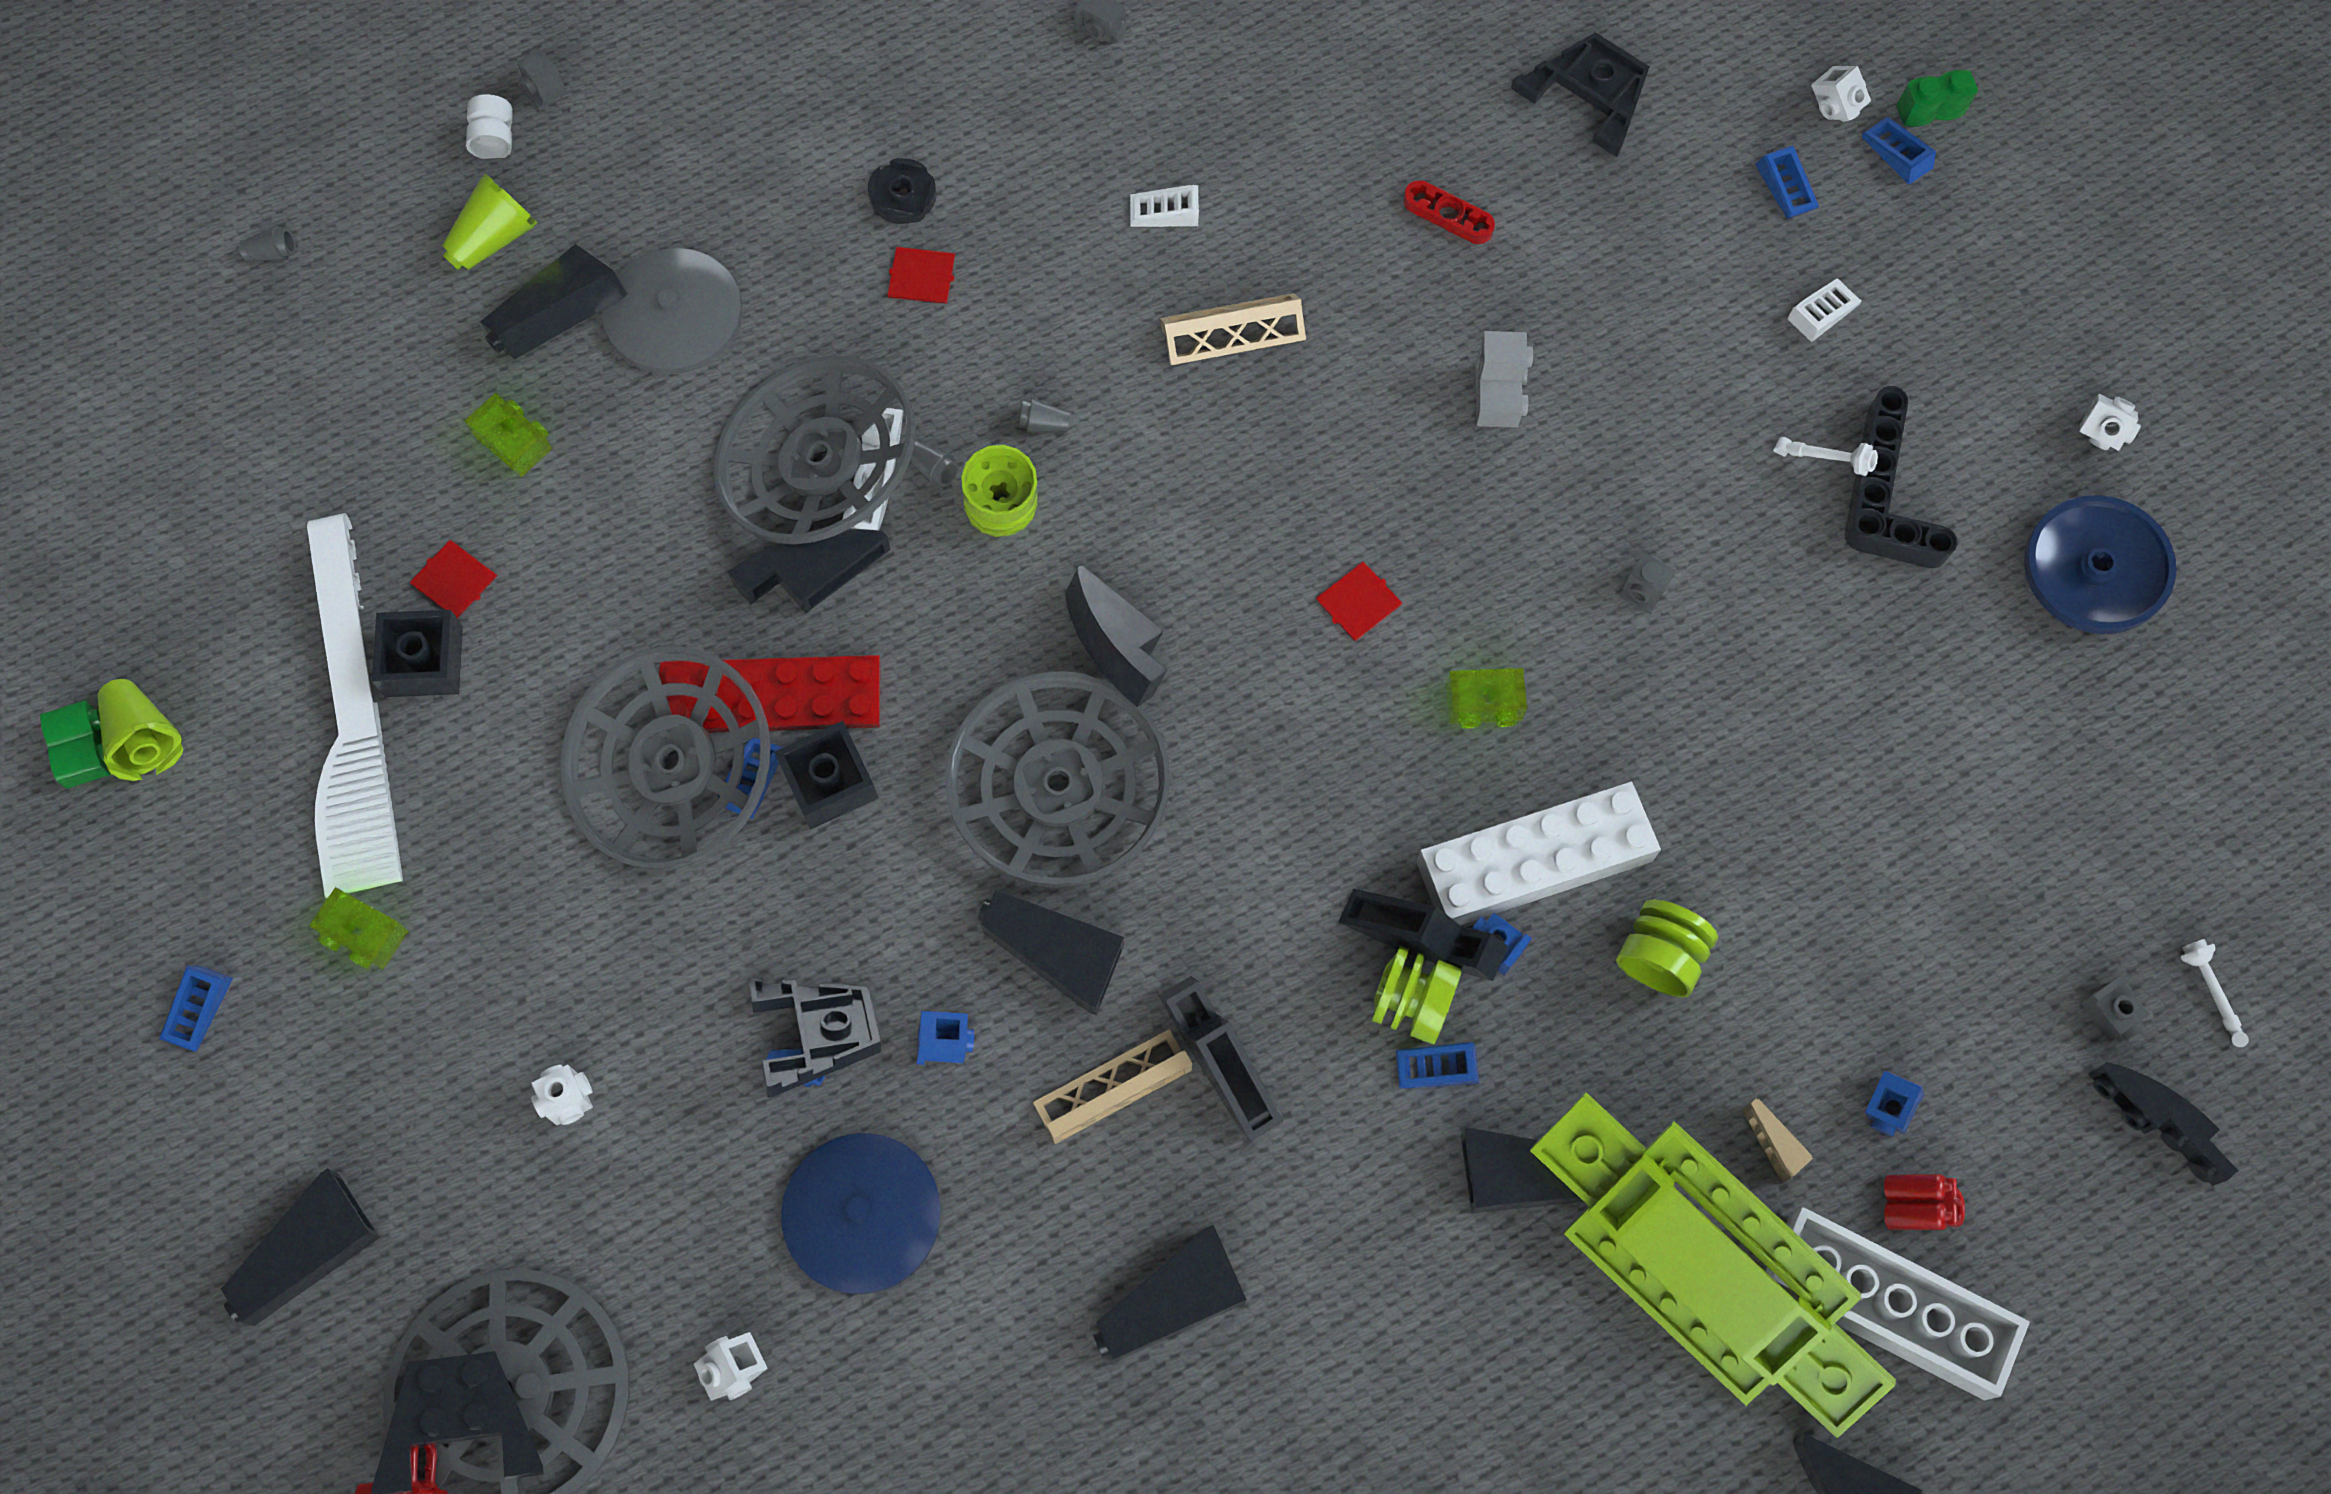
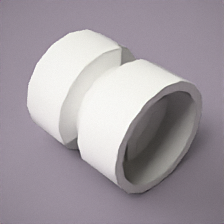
M487 94L475 96L468 101L467 120L469 125L466 130V147L472 155L481 159L505 158L511 153L513 109L507 100L499 96Z

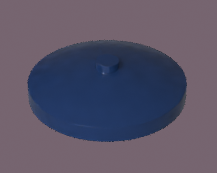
M2088 495L2075 497L2052 508L2043 516L2030 534L2024 555L2026 577L2033 594L2040 604L2061 622L2078 630L2096 634L2125 632L2148 621L2166 603L2176 580L2177 569L2174 550L2162 527L2141 508L2127 501L2109 496Z
M871 1133L841 1136L828 1141L811 1152L793 1173L783 1197L781 1210L784 1239L790 1254L798 1266L822 1286L846 1294H871L884 1291L911 1276L931 1252L941 1221V1203L938 1188L923 1160L901 1142L890 1137Z

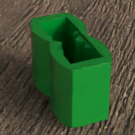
M1952 70L1940 77L1923 76L1913 79L1907 84L1896 107L1904 126H1924L1935 119L1953 120L1963 116L1979 90L1971 71Z
M84 700L40 714L41 728L48 746L50 766L55 780L68 789L111 775L103 758L99 708L95 709Z

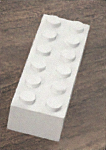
M1632 782L1422 849L1416 863L1433 906L1439 908L1459 925L1478 920L1481 916L1487 917L1493 913H1499L1651 863L1661 851V848Z
M1804 1207L1789 1215L1786 1225L1861 1293V1300L1836 1322L1838 1326L1983 1400L2001 1397L2030 1323L2029 1321ZM1767 1267L1765 1272L1795 1300L1800 1298Z

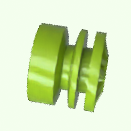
M1006 445L987 446L975 452L965 463L961 476L964 511L971 525L980 532L995 537L1010 536L1025 529L1033 520L1038 506L1036 469L1031 460L1017 448ZM1001 494L1006 495V498L1001 497L999 501L994 500V497L999 498Z
M1646 900L1639 912L1640 916L1633 924L1637 934H1630L1626 938L1616 958V962L1628 976L1662 994L1678 998L1689 997L1702 973L1698 963H1705L1709 958L1710 950L1715 946L1718 939L1717 931L1705 919L1682 906L1663 900Z
M1400 945L1398 952L1387 963L1375 994L1372 1022L1381 1025L1387 1009L1395 1011L1390 1029L1396 1030L1403 1018L1408 1016L1412 1018L1410 1036L1434 1045L1451 1005L1462 969L1438 960L1429 975L1422 972L1424 954L1419 952L1412 968L1404 966L1409 948Z

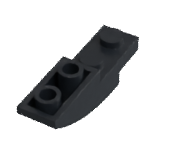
M2109 1062L2102 1064L2089 1073L2090 1077L2094 1080L2093 1085L2096 1091L2105 1099L2113 1100L2123 1111L2121 1113L2123 1120L2131 1128L2141 1130L2143 1134L2159 1129L2162 1132L2161 1138L2163 1142L2172 1150L2180 1151L2191 1163L2189 1165L2191 1172L2199 1180L2206 1183L2209 1182L2214 1186L2228 1181L2239 1171L2210 1141L2220 1129L2204 1113L2169 1087L2137 1071Z

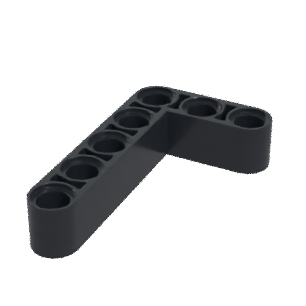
M1886 386L1878 392L1868 409L1862 443L1872 445L1873 450L1877 451L1876 467L1881 472L1876 470L1868 471L1866 476L1856 474L1845 530V540L1852 549L1926 568H1938L1956 550L1958 540L1955 533L1945 526L1889 513L1908 409V396L1899 387ZM1878 436L1885 438L1886 441L1881 440ZM1865 496L1872 498L1876 503L1870 502ZM1859 527L1867 529L1870 534L1862 532ZM1895 536L1901 537L1906 543L1900 542ZM1931 544L1937 546L1941 551L1932 548Z

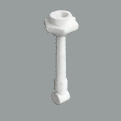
M1780 437L1773 450L1784 457L1790 453V455L1798 457L1810 456L1851 462L1854 472L1862 476H1866L1868 471L1872 472L1875 469L1878 458L1877 451L1873 450V446L1867 443H1861L1853 453L1809 446L1801 442H1792L1786 437Z
M2205 939L2182 947L2185 953L2181 956L2182 961L2193 966H2199L2223 1018V1025L2232 1036L2231 1041L2236 1047L2246 1046L2249 1041L2248 1036L2243 1033L2240 1027L2242 1024L2238 1016L2234 1015L2208 963L2213 957L2215 945H2207Z

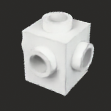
M1833 66L1811 85L1819 103V109L1828 120H1841L1843 122L1852 120L1871 101L1858 66Z
M2098 393L2080 423L2079 432L2090 436L2089 442L2101 449L2109 450L2112 447L2119 451L2124 442L2130 444L2133 441L2141 425L2137 424L2138 412L2134 411L2135 405L2120 397H2115L2114 400H2111ZM2116 422L2115 425H2108L2107 423Z
M569 1065L550 1067L540 1074V1079L532 1082L536 1095L532 1096L531 1100L538 1115L541 1118L546 1116L556 1125L573 1123L583 1117V1112L593 1108L588 1097L593 1091L587 1077L583 1072L577 1073ZM563 1089V1092L560 1096L553 1097L552 1094Z
M750 1332L732 1339H728L725 1336L713 1341L705 1347L707 1354L694 1363L699 1380L705 1387L711 1401L725 1395L728 1396L729 1400L740 1397L752 1389L750 1382L768 1369Z

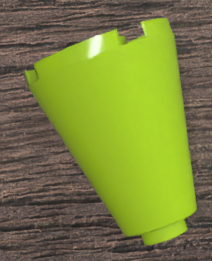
M485 174L480 178L443 242L442 246L447 251L442 256L456 269L459 270L464 266L470 270L533 229L538 222L505 190L500 188L493 179Z
M116 679L102 686L97 697L103 758L110 773L119 779L137 781L143 780L141 775L156 768V775L175 765L183 753V746L179 731L132 681Z

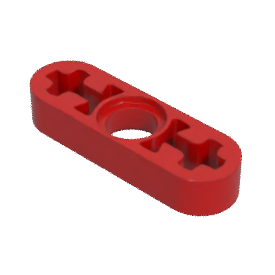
M1413 181L1406 187L1403 202L1408 211L1474 244H1484L1492 238L1495 221L1488 212L1426 181ZM1420 193L1425 195V198L1420 199L1419 202L1413 200L1414 196H1418ZM1436 199L1437 201L1435 203L1434 210H1431L1430 206L1431 204L1433 205L1434 200ZM1451 207L1457 211L1458 216L1453 219H1447L1439 211L1442 208ZM1464 214L1468 215V219L1465 220L1464 225H1461ZM1479 223L1485 225L1484 229L1481 228L1479 232L1473 230V227Z

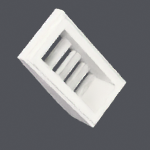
M1198 185L1130 194L1131 227L1198 226ZM1140 203H1147L1146 215H1140ZM1154 203H1161V212L1154 213ZM1167 203H1174V210L1168 211ZM1181 203H1188V208L1181 209Z
M1837 278L1792 309L1788 320L1813 342L1860 305L1862 301ZM1837 290L1849 302L1844 304L1832 292ZM1824 298H1829L1838 309L1836 310ZM1819 303L1829 313V315H1826L1817 306V304ZM1811 310V311H1812L1814 314H1816L1821 320L1818 321V320H1817L1810 312H1808V311Z

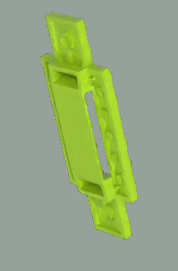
M1585 1092L1531 1148L1530 1151L1588 1205L1565 1229L1563 1234L1746 1406L1769 1384L1774 1386L1778 1383L1828 1431L1838 1438L1895 1386L1896 1379L1836 1324L1845 1313L1861 1300V1293L1675 1121L1646 1148ZM1676 1182L1800 1298L1795 1300L1674 1188V1183Z

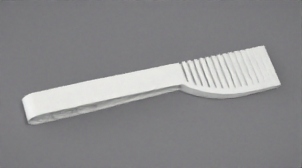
M346 513L310 520L307 523L317 599L339 732L323 766L315 802L316 841L326 898L403 881L388 773L386 770L387 766L383 751L384 745L382 744L378 704L373 702L358 612V610H362L364 607L359 605L358 591L361 590V586L359 584V573H355L353 560L357 559L354 540H350L349 529H352V525Z

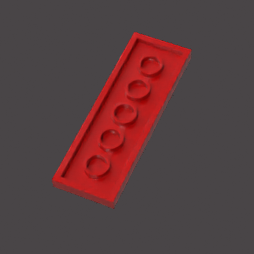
M880 655L723 660L737 670L751 685L761 702L769 731L825 729L841 721L844 722L846 728L880 727ZM690 661L660 662L659 676L663 685L668 683H686L703 688L710 667ZM723 674L716 696L722 699L731 709L738 721L739 727L756 720L754 710L745 694L731 679ZM686 695L667 697L672 715L690 718L698 698ZM711 706L703 727L709 733L730 732L722 716Z

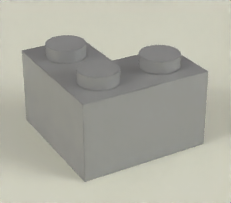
M1484 331L1475 363L1476 426L1518 428L1521 416H1527L1528 395H1522V385H1526L1528 368H1531L1533 363V347L1527 346V332Z

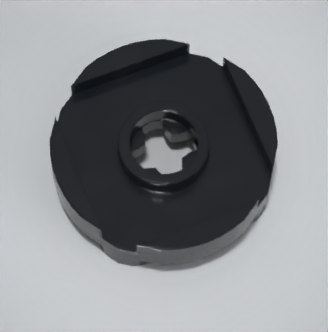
M897 158L891 160L890 165L882 169L879 166L874 170L868 181V195L874 213L892 223L907 224L920 222L931 211L936 201L937 192L933 176L927 172V168L922 163L913 159ZM902 186H906L909 192L907 195L898 196L894 192V190L899 191Z

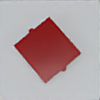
M896 247L893 268L889 269L891 279L888 298L947 304L950 284L955 281L952 273L956 254Z
M449 540L433 558L426 560L427 564L409 583L444 610L451 609L458 619L474 600L478 601L481 599L480 594L497 577V574Z
M1364 561L1316 598L1321 606L1332 616V622L1334 624L1338 623L1354 641L1361 638L1403 604L1386 586V580L1380 579Z

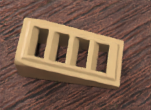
M1756 1098L1743 1109L1748 1123L1782 1183L1795 1176L1813 1159L1807 1149L1759 1099Z

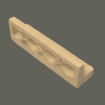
M1294 293L1160 318L1162 332L1166 336L1171 365L1306 340L1301 299ZM1294 314L1296 333L1282 335L1273 329L1282 316ZM1271 318H1272V320L1269 322V324H1266L1265 322L1262 321V320H1266V319H1271ZM1256 321L1265 327L1257 340L1247 341L1239 335L1246 324ZM1238 325L1235 331L1229 328V326ZM1223 328L1232 334L1222 347L1215 348L1206 342V339L1214 329ZM1205 331L1201 337L1195 334L1197 332ZM1270 332L1276 335L1275 337L1266 338ZM1189 334L1198 341L1190 353L1176 354L1175 336ZM1236 339H1239L1240 341L1243 342V343L1233 344ZM1202 345H1204V346H1206L1207 348H1209V349H1206V350H1200V351H1199V349L1202 347Z
M1169 1029L1034 1101L1033 1104L1054 1144H1057L1192 1071V1062L1186 1051H1181ZM1167 1041L1174 1056L1157 1065L1148 1063L1152 1048ZM1146 1052L1144 1061L1134 1059ZM1127 1062L1142 1067L1140 1074L1124 1083L1114 1081L1118 1067ZM1112 1070L1110 1079L1100 1077ZM1095 1081L1108 1085L1104 1094L1091 1101L1080 1100L1085 1084ZM1078 1089L1075 1098L1066 1096L1070 1092ZM1057 1099L1073 1103L1070 1112L1051 1121L1044 1107Z

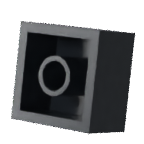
M451 609L376 613L372 682L385 697L459 694L463 626Z
M843 721L774 751L810 830L878 799L874 784Z

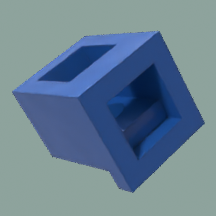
M1493 913L1488 920L1481 916L1472 927V929L1483 932L1497 933L1505 939L1504 944L1508 948L1498 969L1504 976L1532 939L1527 934L1523 935L1496 913Z
M921 1011L918 1028L917 1064L924 1065L925 1061L964 1063L966 1052H973L974 1029H967L968 1014Z
M1884 1070L1865 1111L1867 1118L1873 1120L1871 1127L1890 1137L1894 1136L1895 1131L1905 1135L1915 1111L1923 1099V1088ZM1897 1103L1902 1107L1901 1112L1898 1115H1890L1886 1112L1887 1105Z

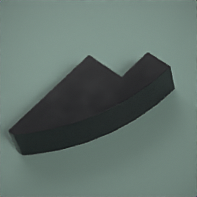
M846 530L836 536L816 542L802 544L780 543L749 557L729 570L728 574L735 588L750 605L780 584L806 614L891 549L888 537L883 531Z
M1084 566L1077 567L1065 593L1070 618L1077 635L1101 672L1127 699L1138 707L1154 696L1167 672L1163 666L1150 657L1163 630Z
M1353 889L1338 921L1340 924L1395 949H1399L1400 945L1409 948L1408 954L1417 956L1419 952L1424 954V960L1436 963L1440 960L1461 968L1462 973L1490 981L1494 980L1508 948L1506 944L1492 933L1462 927L1436 906Z
M1190 976L1158 995L1184 1042L1246 1138L1251 1142L1282 1123V1117L1230 1022L1216 1013L1199 980Z
M1807 1434L1798 1435L1794 1439L1793 1445L1797 1456L1817 1494H1922L1923 1490Z

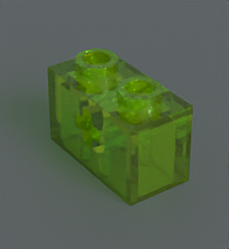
M495 392L464 422L479 442L522 478L552 450L547 440L549 433L537 420L534 419L532 422H529L524 417V411L512 399L505 401Z
M1523 668L1454 670L1449 672L1446 681L1449 724L1459 723L1461 728L1469 729L1479 727L1483 722H1496V725L1499 727H1511L1518 724V721H1523L1527 711ZM1481 695H1486L1488 701H1491L1492 703H1486L1485 698L1481 697Z
M336 887L309 924V927L319 934L317 942L334 952H337L341 946L351 952L348 957L349 960L366 970L372 964L384 970L409 932L398 921ZM355 928L362 930L359 936L352 934Z

